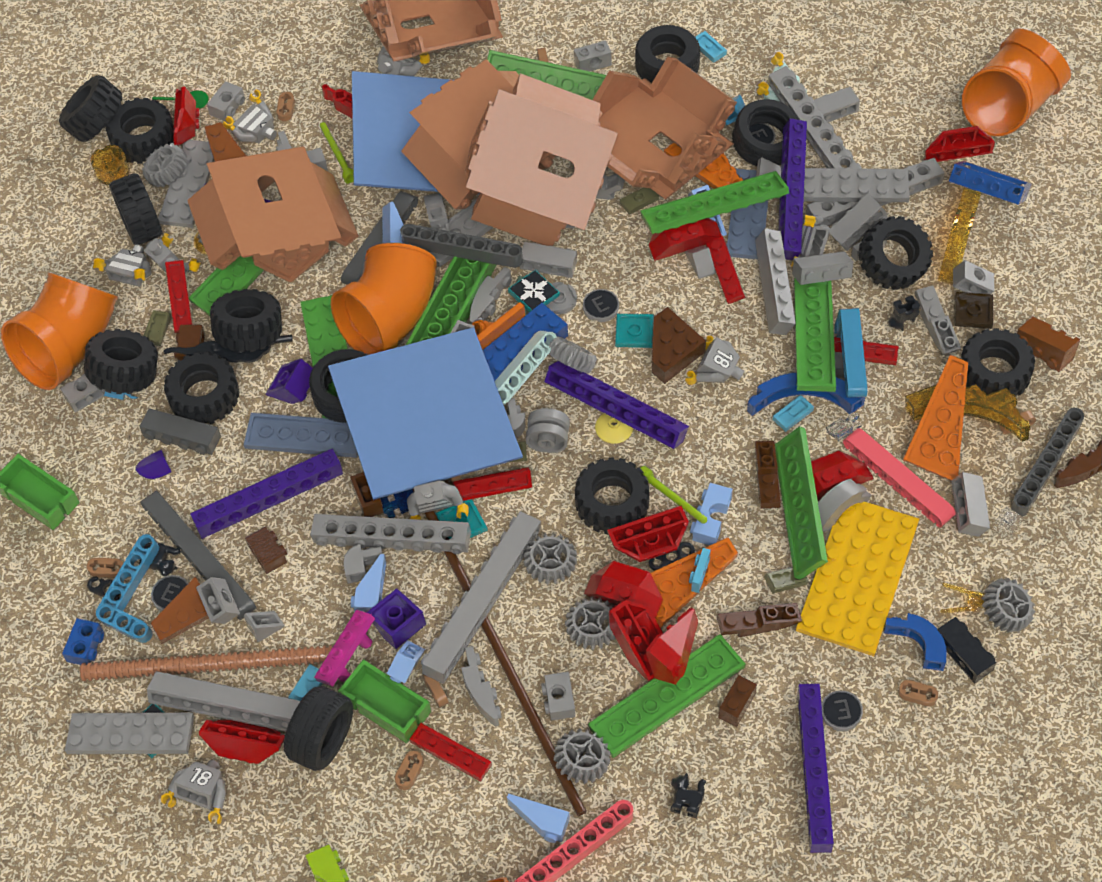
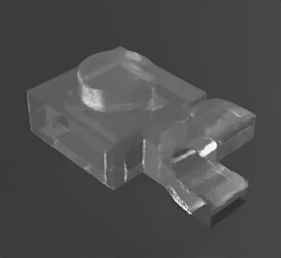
M853 412L845 420L839 418L826 427L827 433L840 441L852 433L853 429L862 427V424L857 421L860 418L859 414Z

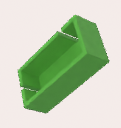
M17 454L0 471V494L8 500H12L15 505L52 530L65 519L64 514L69 515L80 503L72 489L20 454Z
M364 659L338 690V693L351 700L354 710L358 708L360 714L406 744L417 729V724L423 723L431 713L428 700L403 684L393 681L389 675Z

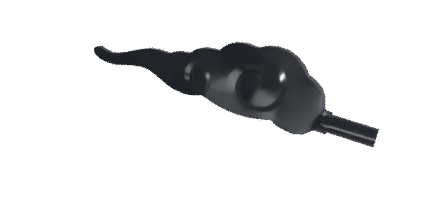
M282 335L272 345L293 342L292 335ZM207 341L190 348L170 347L164 349V354L180 353L192 356L197 352L200 354L208 352L212 356L217 354L221 356V359L224 358L229 362L252 363L269 353L271 345H267L261 350L256 349L253 352H240L239 350L232 351L229 348H224L216 341Z

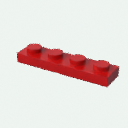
M720 236L706 242L707 247L710 249L713 264L727 303L731 304L746 298L724 237Z
M183 260L165 262L174 333L179 332L180 325H192Z
M834 337L835 352H842L841 338ZM863 341L864 359L866 362L896 366L899 346Z
M529 467L468 478L453 481V486L458 489L463 501L532 488L531 471Z
M423 723L419 724L410 738V743L480 782L492 766L490 760Z

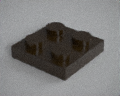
M956 292L955 326L992 329L993 294Z

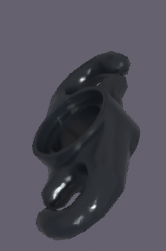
M682 542L678 550L670 552L676 554L677 559L673 561L666 558L667 554L655 557L661 561L660 566H655L653 564L654 558L649 559V567L656 571L688 556V554L682 552L683 548L688 547L690 549L689 555L695 553V548L689 542Z
M98 577L90 578L87 582L89 591L104 597L106 594L104 593L105 589L112 584L113 580L105 581L104 579H99L100 585L92 587V583L97 581ZM117 594V595L114 597V600H115V601L119 600V599H120L119 595H121V594Z

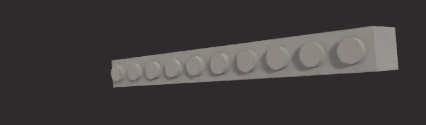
M521 511L517 517L512 518L509 524L510 528L501 535L499 545L494 546L490 559L485 561L481 567V573L472 580L469 592L465 591L461 598V604L459 607L456 606L454 608L449 623L445 622L440 637H436L432 642L431 651L423 656L421 660L422 674L442 684L445 683L463 655L465 648L468 647L523 560L526 547L530 546L531 540L534 541L541 529L540 520Z

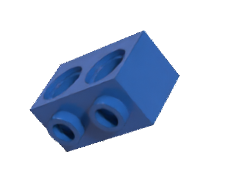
M76 618L62 653L66 662L78 665L85 663L87 665L96 659L97 646L104 639V631L100 624Z

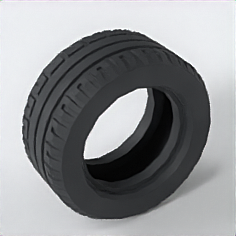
M763 99L747 104L739 112L734 125L732 142L734 143L735 150L739 156L754 166L758 165V160L761 157L780 166L782 163L783 141L776 144L763 143L752 136L749 128L759 123L769 124L779 129L783 134V127L790 118L799 120L798 116L789 106L776 100Z
M342 349L325 355L316 363L310 373L309 386L314 405L319 413L329 420L347 423L339 398L327 391L329 384L332 382L328 366L367 356L368 354L353 349Z
M325 686L312 688L302 698L288 724L283 744L287 758L313 771L322 770L327 767L339 752L349 731L353 717V704L351 700Z

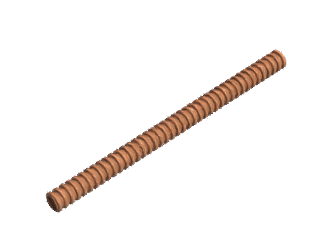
M324 645L323 648L311 646L310 649L298 647L297 650L295 648H291V650L285 648L283 651L282 649H278V651L272 649V651L266 650L265 652L263 650L259 652L255 650L253 653L241 651L240 654L228 652L227 655L225 653H221V655L215 653L214 656L212 654L208 656L203 654L201 657L200 655H196V657L193 655L189 657L183 656V658L180 656L174 658L173 656L170 659L168 657H164V659L159 657L157 660L155 658L151 660L146 658L145 661L143 659L138 661L133 659L132 662L130 660H126V662L120 660L119 662L113 661V663L111 661L107 663L101 662L100 664L98 662L94 664L90 662L87 665L82 663L80 666V678L82 681L87 679L92 681L93 679L99 680V678L110 680L112 677L114 679H118V677L123 679L125 676L127 678H131V676L136 678L138 675L140 677L144 675L149 677L150 674L154 676L156 671L175 675V673L181 674L182 672L184 674L188 672L192 674L194 671L206 673L207 670L219 672L220 669L222 671H226V669L232 671L233 668L235 670L239 668L244 670L246 667L247 669H251V667H254V669L258 667L264 668V666L270 668V666L277 667V665L279 667H283V665L288 667L289 664L301 666L302 663L314 665L315 662L317 664L324 662L333 646L329 645V647H326Z

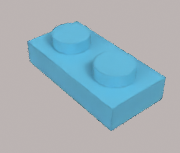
M706 31L696 36L700 51L713 63L727 55V50Z
M800 395L773 415V421L787 432L813 412L814 406Z
M703 548L701 555L697 554L694 564V566H697L696 571H692L689 578V583H692V592H700L710 561V549Z
M309 664L288 698L301 701L312 688L321 686L323 683L318 682L314 678L319 668Z

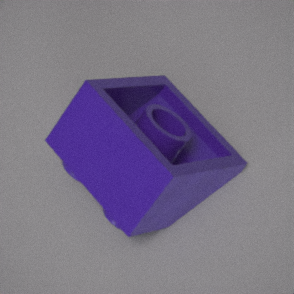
M303 359L282 365L265 395L290 404L302 402L307 397L306 392L310 387L309 377L313 368Z
M397 588L366 612L375 618L373 621L374 626L381 636L395 649L426 625L423 611Z

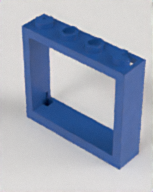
M966 161L954 164L949 182L1017 205L1026 201L1032 183Z

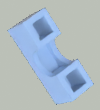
M713 483L709 484L708 490L704 489L701 499L703 504L702 506L699 505L697 510L707 517V522L702 524L698 520L696 522L693 521L690 533H693L692 541L706 545L717 543L721 531V521L711 518L710 515L715 512L727 514L733 489Z

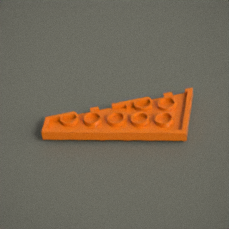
M952 355L947 360L903 459L905 462L950 481L956 478L959 473L968 362Z
M729 538L706 547V549L711 550L710 561L700 591L738 557V552ZM702 549L651 572L663 598L662 605L655 618L660 628L698 594L691 591L692 583H689L691 572L696 571L697 566H694L697 554L701 555Z

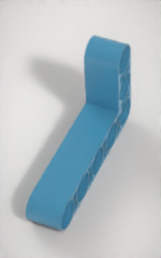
M859 308L839 309L834 331L837 334V338H841L847 398L867 397V378Z
M148 534L138 538L96 609V617L104 625L140 643L148 642L152 638L153 632L145 622L124 612V609L159 551L158 543ZM152 542L150 548L144 549L147 543ZM137 560H142L140 565L134 566ZM131 576V581L124 584V580ZM117 594H121V598L114 601V597ZM111 611L110 616L104 619V614ZM128 620L126 626L120 627L122 621ZM142 628H145V633L141 636H138V631Z

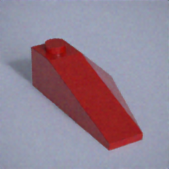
M690 607L678 617L677 623L675 625L670 624L664 634L659 633L646 649L655 679L676 685L679 679L684 676L698 626V619L694 608Z

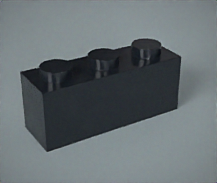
M954 617L937 629L945 641L947 653L974 684L994 671L997 663L994 656L982 647L977 637H973L964 622H960L957 617Z

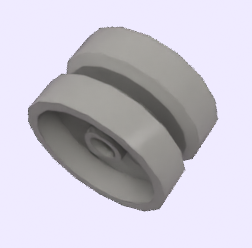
M549 408L537 409L531 412L528 417L526 444L538 452L558 453L565 450L568 444L570 418L559 410Z

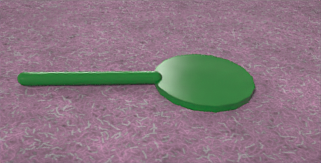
M199 90L190 92L196 100V108L201 109L207 105L209 97L205 92ZM152 97L154 100L175 101V97Z

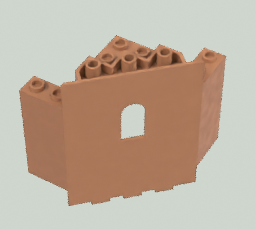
M366 0L363 4L359 5L393 62L503 38L498 29L499 21H502L497 0ZM427 16L434 23L433 25L414 29H405L401 26V23L404 21Z
M669 56L666 58L652 83L645 78L641 80L635 75L609 70L593 98V101L601 103L600 111H602V115L599 120L600 126L618 133L611 152L612 159L607 164V167L632 186L651 188L665 200L734 145V143L719 132L725 127L726 120L734 112L737 102L676 58ZM661 132L682 149V153L675 157L669 156L652 144L650 140Z
M487 59L474 68L470 66L459 74L460 78L454 81L451 79L440 87L441 91L429 94L421 100V105L409 112L419 122L420 126L401 152L455 210L468 208L474 196L479 194L477 191L466 188L469 176L465 175L471 141L489 101H495L499 89L513 94L515 83L519 77L516 71H498ZM543 151L538 168H549L556 156Z
M521 73L515 83L513 94L499 89L495 101H489L472 138L465 170V175L469 176L466 188L480 193L473 207L471 219L546 246H553L555 242L559 241L561 229L564 230L567 224L585 230L590 214L595 209V199L599 188L601 189L603 185V175L607 164L612 159L611 152L618 134L600 126L599 120L602 115V111H600L601 103ZM543 151L572 162L574 165L572 176L564 178L539 169L538 165Z
M304 146L206 163L212 179L187 200L210 265L221 270L227 268L240 256L243 258L251 256L255 266L288 282H293L330 251L329 241H336L343 246H348L359 237L333 174L310 162ZM275 182L282 200L265 203L262 192Z

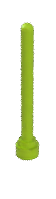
M321 122L320 128L343 170L342 177L345 183L354 182L353 169L349 168L326 123Z
M647 466L640 468L643 471V476L647 477L648 483L678 506L682 505L686 512L702 524L707 522L705 515L657 480L651 469Z

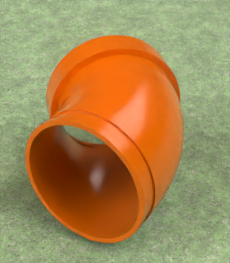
M1015 29L1002 42L1000 51L967 82L962 94L964 114L972 126H979L990 136H1004L1013 133L1051 95L1058 94L1071 79L1070 67L1062 54L1046 39L1030 30Z
M402 243L378 244L366 251V261L360 279L357 282H351L333 293L331 297V311L336 326L353 350L370 355L396 348L398 342L404 339L415 327L429 303L434 287L437 260L430 252Z
M48 272L47 281L44 283L43 289L34 305L28 311H22L6 321L1 328V339L4 349L15 368L29 382L44 390H52L71 376L72 371L85 359L86 344L97 333H104L115 309L116 300H118V296Z

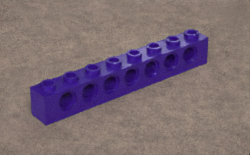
M791 118L783 127L781 178L789 187V194L780 197L778 231H781L786 260H793L794 256L798 257L802 249L807 121Z
M560 361L551 364L548 368L545 383L673 449L683 443L689 426Z
M332 448L190 513L201 539L342 475L341 463Z
M799 684L797 699L810 853H832L834 841L820 684Z

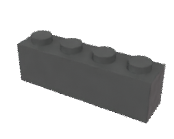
M150 408L139 426L143 436L148 440H160L166 445H178L181 449H192L202 455H212L221 438L218 427Z

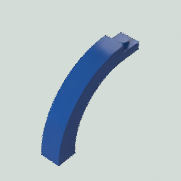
M789 373L774 377L757 386V395L749 399L747 412L753 416L776 400L795 395H809L829 400L851 415L864 405L865 397L847 398L845 381L837 377L835 392L797 391L796 373Z

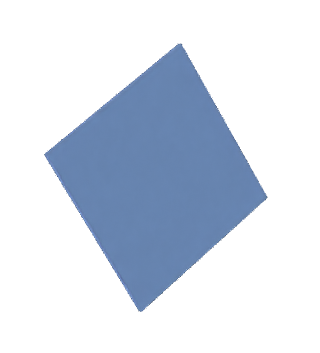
M352 71L354 185L438 192L401 151L420 126L419 122L409 112L421 105V100L429 94L441 91L440 87L450 80Z
M474 327L328 366L373 500L410 490L418 485L446 480L523 458Z

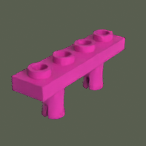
M359 610L355 611L314 676L318 682L333 687L337 679L345 683L351 673L345 666L358 645L364 649L372 645V640L366 634L375 620L371 614Z

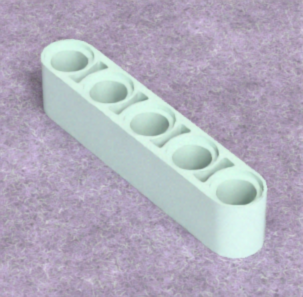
M536 332L495 380L503 405L509 402L550 353L551 347L549 348V345L554 338H557L553 332Z

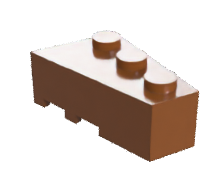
M221 122L204 127L214 162L246 156Z
M1034 316L1017 331V334L1020 335L1019 338H1024L1028 342L1027 346H1031L1033 355L1046 362L1049 368L1060 372L1074 360L1080 338L1075 337L1073 339L1066 336L1065 331L1060 330L1058 332L1052 329V325Z
M196 576L151 622L152 628L161 644L209 619L196 589L200 585Z

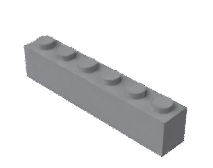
M764 228L755 240L768 329L769 333L787 335L796 322L781 231Z

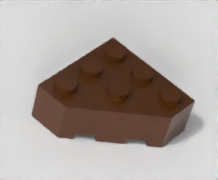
M668 307L654 316L652 373L666 384L703 355L706 350V340Z

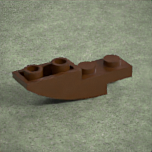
M1102 440L1098 443V448L1096 450L1091 449L1087 455L1081 452L1077 457L1073 456L1067 463V467L1065 469L1061 468L1055 475L1056 481L1054 486L1060 488L1074 485L1102 470Z
M755 441L758 495L761 509L781 508L775 442Z
M797 603L759 606L757 610L719 613L716 617L721 635L738 634V637L781 630L802 622Z

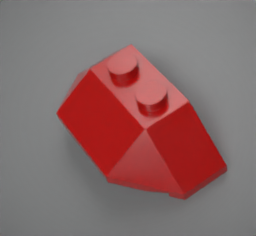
M180 87L175 90L174 145L179 146L195 136V129H199V119H196L199 118V108H196V100L186 87Z
M979 126L943 131L936 136L925 151L924 160L935 158L937 162L991 154L993 153L995 141Z
M705 218L695 223H688L678 228L654 233L649 242V249L654 261L706 245V242L718 238L722 234L717 222L710 218Z
M836 451L811 461L818 501L833 487L845 480L851 479L856 484H862L874 479L865 462L841 451Z
M681 505L609 529L607 532L616 550L638 562H643L678 550L689 521Z
M612 561L591 575L584 592L586 596L595 599L601 598L604 602L608 600L613 605H618L623 600H629L648 606L655 618L663 602V598L650 572L617 561Z
M623 600L609 610L610 629L629 663L647 681H650L654 678L646 649L659 633L663 634L648 606Z
M206 720L199 730V736L218 756L255 764L261 763L278 752L284 743L285 737L284 734H281L276 729L233 720Z

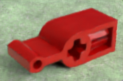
M327 84L322 85L324 99L332 101L337 111L352 119V94L343 89L333 90Z

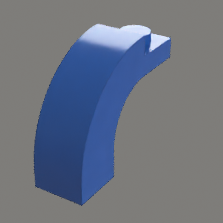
M910 613L907 614L906 620L898 617L886 618L885 634L906 636L914 639L923 650V668L944 671L947 656L946 645L942 635L932 623Z

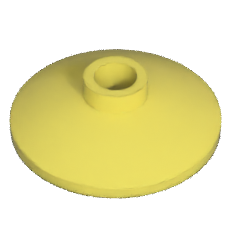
M605 413L597 419L595 424L598 437L611 444L624 442L633 432L632 427Z

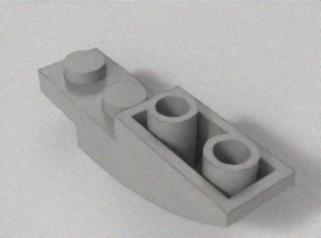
M438 192L424 196L431 228L451 231L442 195Z
M504 267L494 279L487 276L482 282L471 306V325L477 320L485 321L489 315L492 316L496 310L495 300L499 298L501 291L511 284L510 269Z
M934 286L916 290L915 295L921 308L920 315L937 348L943 355L961 350L949 316H945Z
M473 646L466 647L469 666L461 668L466 689L479 712L495 727L499 726L498 719L502 718L500 707H495L494 700H497L495 687L491 688L490 681L485 682L483 671L478 670L477 665H481L479 653L474 652Z

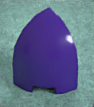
M162 450L142 459L135 469L139 475L147 479L160 478L172 472Z

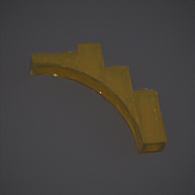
M967 187L963 188L938 281L953 284V269L963 261L982 192Z
M936 385L905 396V409L914 421L922 418ZM977 385L966 388L964 416H973L991 421L1013 433L1021 442L1029 440L1030 424L1020 415L1019 410L1016 408L1018 404L1017 398L1007 388L986 395L983 390L981 391Z

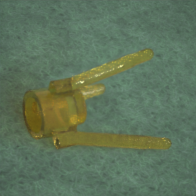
M945 582L942 583L944 587L966 593V604H970V606L941 609V613L977 612L978 608H983L984 601L981 598L985 595L984 592L971 591Z

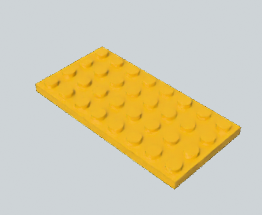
M867 502L856 503L846 509L832 526L825 546L828 562L816 571L801 613L802 622L797 624L796 631L875 656L919 523V518Z

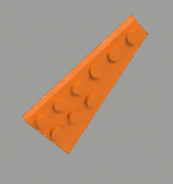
M672 143L664 149V153L675 157L682 153V149L677 144ZM724 153L696 175L697 178L713 189L743 181L737 175L736 169L730 165Z

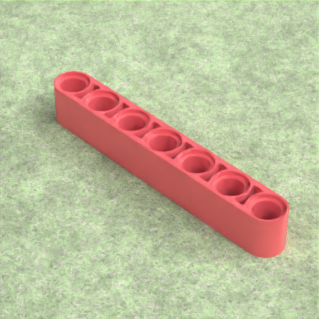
M857 428L843 440L845 448L850 449L849 451L859 460L864 461L866 466L874 473H878V476L888 485H892L895 491L902 497L907 498L906 500L916 509L921 510V513L930 521L937 523V527H942L956 515L955 509L951 504L862 429Z
M628 800L616 802L514 882H555L633 820V805ZM621 810H627L629 813L623 816L620 815L618 812ZM608 822L613 826L606 829L602 827V824ZM589 835H592L596 838L594 841L590 842L585 840V838ZM572 848L579 850L575 855L568 853ZM555 861L562 863V865L558 868H554L551 866V864ZM539 874L545 876L542 881H536L534 877Z

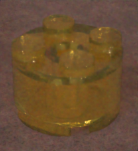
M106 145L101 150L98 148L91 156V165L95 176L104 185H109L112 181L125 177L130 173L126 155L116 145Z

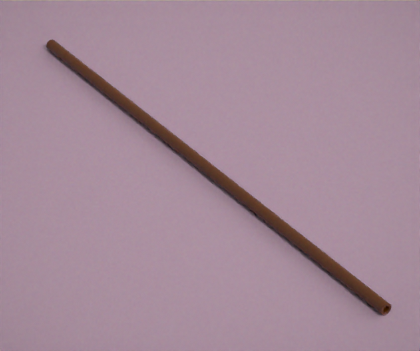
M434 511L424 513L427 520L439 521ZM444 551L464 593L465 591L469 592L471 583L457 555ZM487 616L481 626L568 799L579 817L585 814L587 810L571 779H567L568 775H561V769H556L557 762L554 761L555 748Z

